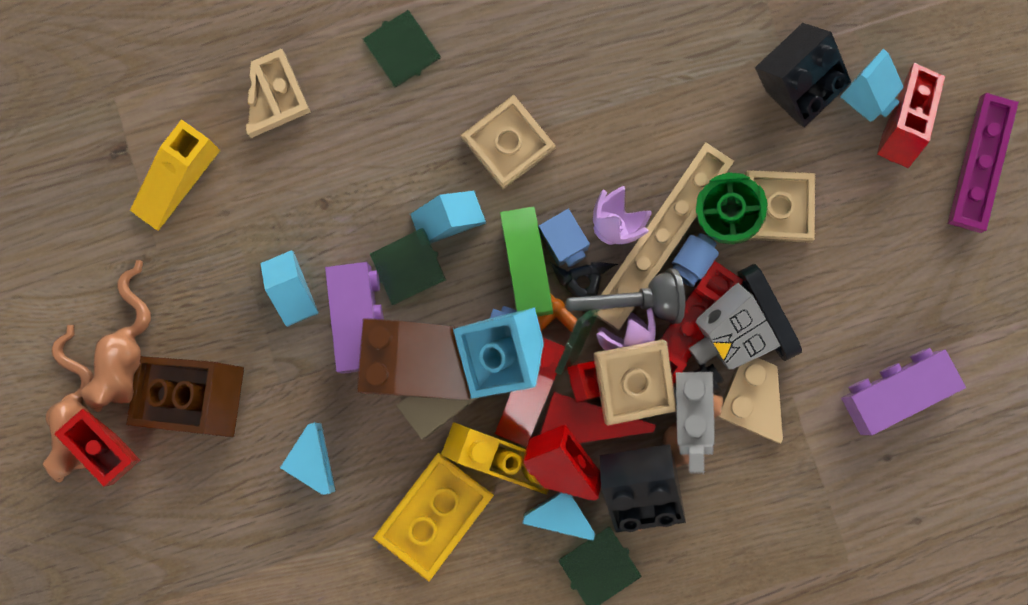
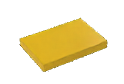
M438 452L373 538L423 578L430 581L494 494Z

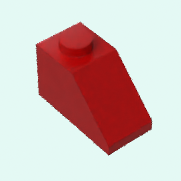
M84 408L54 433L103 487L114 485L141 461L117 434Z
M565 424L529 439L523 462L528 473L534 476L543 488L591 501L599 499L601 488L600 470Z

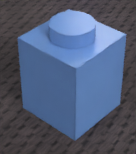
M569 208L538 226L540 237L558 267L567 263L568 267H571L586 258L584 252L588 250L590 243Z

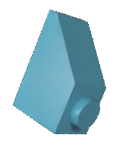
M882 49L840 96L870 122L880 114L884 117L888 116L900 102L895 97L904 88L889 53Z

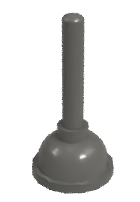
M668 268L665 273L654 277L648 284V288H641L639 292L567 298L565 305L569 312L640 306L641 309L652 307L655 317L669 321L671 324H679L682 322L685 313L684 284L679 271L675 268Z

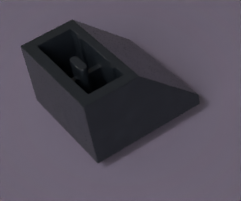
M801 23L755 67L765 91L802 127H806L852 83L832 32L806 23Z
M671 444L600 455L601 490L616 533L634 532L639 529L660 526L669 527L674 524L686 523Z

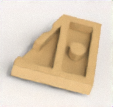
M282 48L251 61L250 79L252 82L248 92V104L250 106L249 124H246L247 134L251 138L311 112Z
M760 358L737 367L724 395L721 415L718 418L781 444L783 432L778 367Z

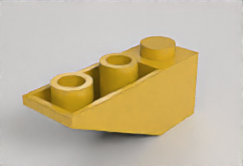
M181 119L160 146L130 211L159 231L220 152V149L210 139Z
M453 422L441 453L442 456L458 464L546 495L549 489L543 488L538 480L526 470L523 462L526 453L525 448Z

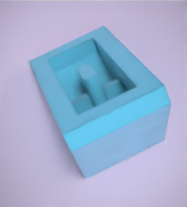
M474 191L438 195L410 214L422 247L486 223Z
M293 250L260 263L265 291L285 326L288 327L319 313Z
M311 423L306 426L280 468L320 494L325 495L336 490L322 424Z
M558 492L526 512L523 517V524L594 540V531L572 495Z

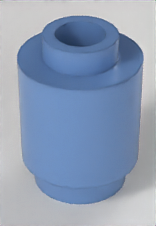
M699 233L697 237L690 235L672 262L673 268L679 271L683 283L690 287H694L697 281L700 282L719 255V252L715 249L716 242L704 234Z

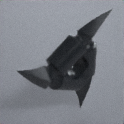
M550 262L562 286L565 285V288L575 297L598 295L601 281L600 275L618 265L614 263L591 262V265L580 266L567 272L565 269ZM587 277L590 281L589 287L586 289L580 288L577 284L578 278ZM590 310L582 311V322L587 317Z

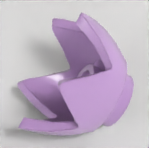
M622 186L608 195L603 189L593 211V230L596 236L608 245L630 243L649 232L645 226L652 211L625 213V187Z
M652 307L647 309L648 326L634 313H630L624 339L612 334L603 327L598 328L596 335L601 347L606 351L655 341L656 325Z

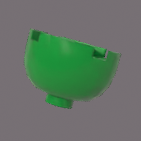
M728 172L715 176L703 190L701 189L697 196L696 214L700 227L710 238L719 243L735 245L748 241L760 231L766 221L768 202L762 187L758 186L749 176L742 173Z

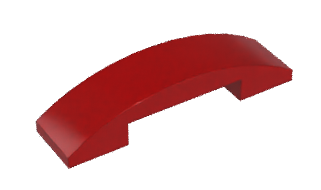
M716 261L713 262L702 280L698 282L686 299L682 322L679 324L670 323L659 339L667 341L673 386L676 383V372H683L692 356L688 348L704 338L696 323L697 318L735 284L739 283L741 285L743 279Z

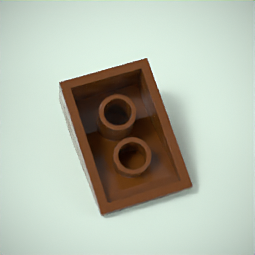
M363 318L357 392L373 395L470 400L471 395L453 329L458 327Z
M141 356L139 368L134 374V393L129 404L126 425L234 437L244 367L212 361Z

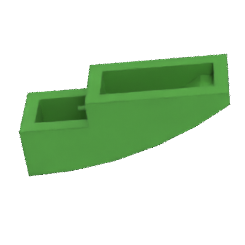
M528 207L500 212L517 312L535 308L537 317L553 314L535 208Z

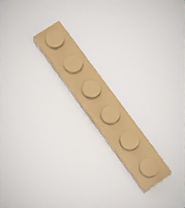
M705 142L648 225L647 229L649 232L637 241L601 295L639 292L641 288H648L650 281L656 277L697 217L696 203L701 189L703 190L715 176L727 173L734 162L732 159ZM635 307L590 310V313L619 331Z

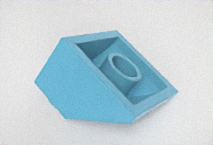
M535 308L497 316L453 329L471 399L536 386L544 341Z

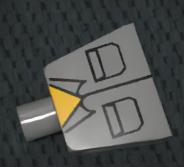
M737 283L697 318L696 323L705 338L688 349L700 366L716 356L728 369H735L777 349L781 345L753 295Z

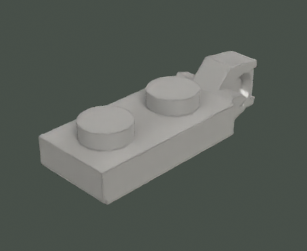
M676 372L677 442L680 454H689V474H704V454H713V446H715L713 372Z

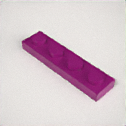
M984 93L980 96L947 224L978 233L987 231L1019 102L989 93Z

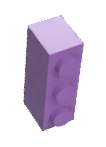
M368 262L325 267L336 371L341 374L359 372L363 318L384 320L381 304L376 305L375 291H380L378 271H372V267Z
M931 348L924 349L910 356L913 362L903 367L899 363L894 364L879 372L882 376L881 378L871 383L867 378L848 387L851 393L841 397L860 435H874L965 389L966 386L947 351L932 352Z

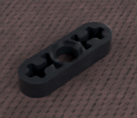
M752 264L738 271V277L743 279L741 286L753 295L781 345L775 349L780 358L787 361L801 354V344L761 269L756 264Z

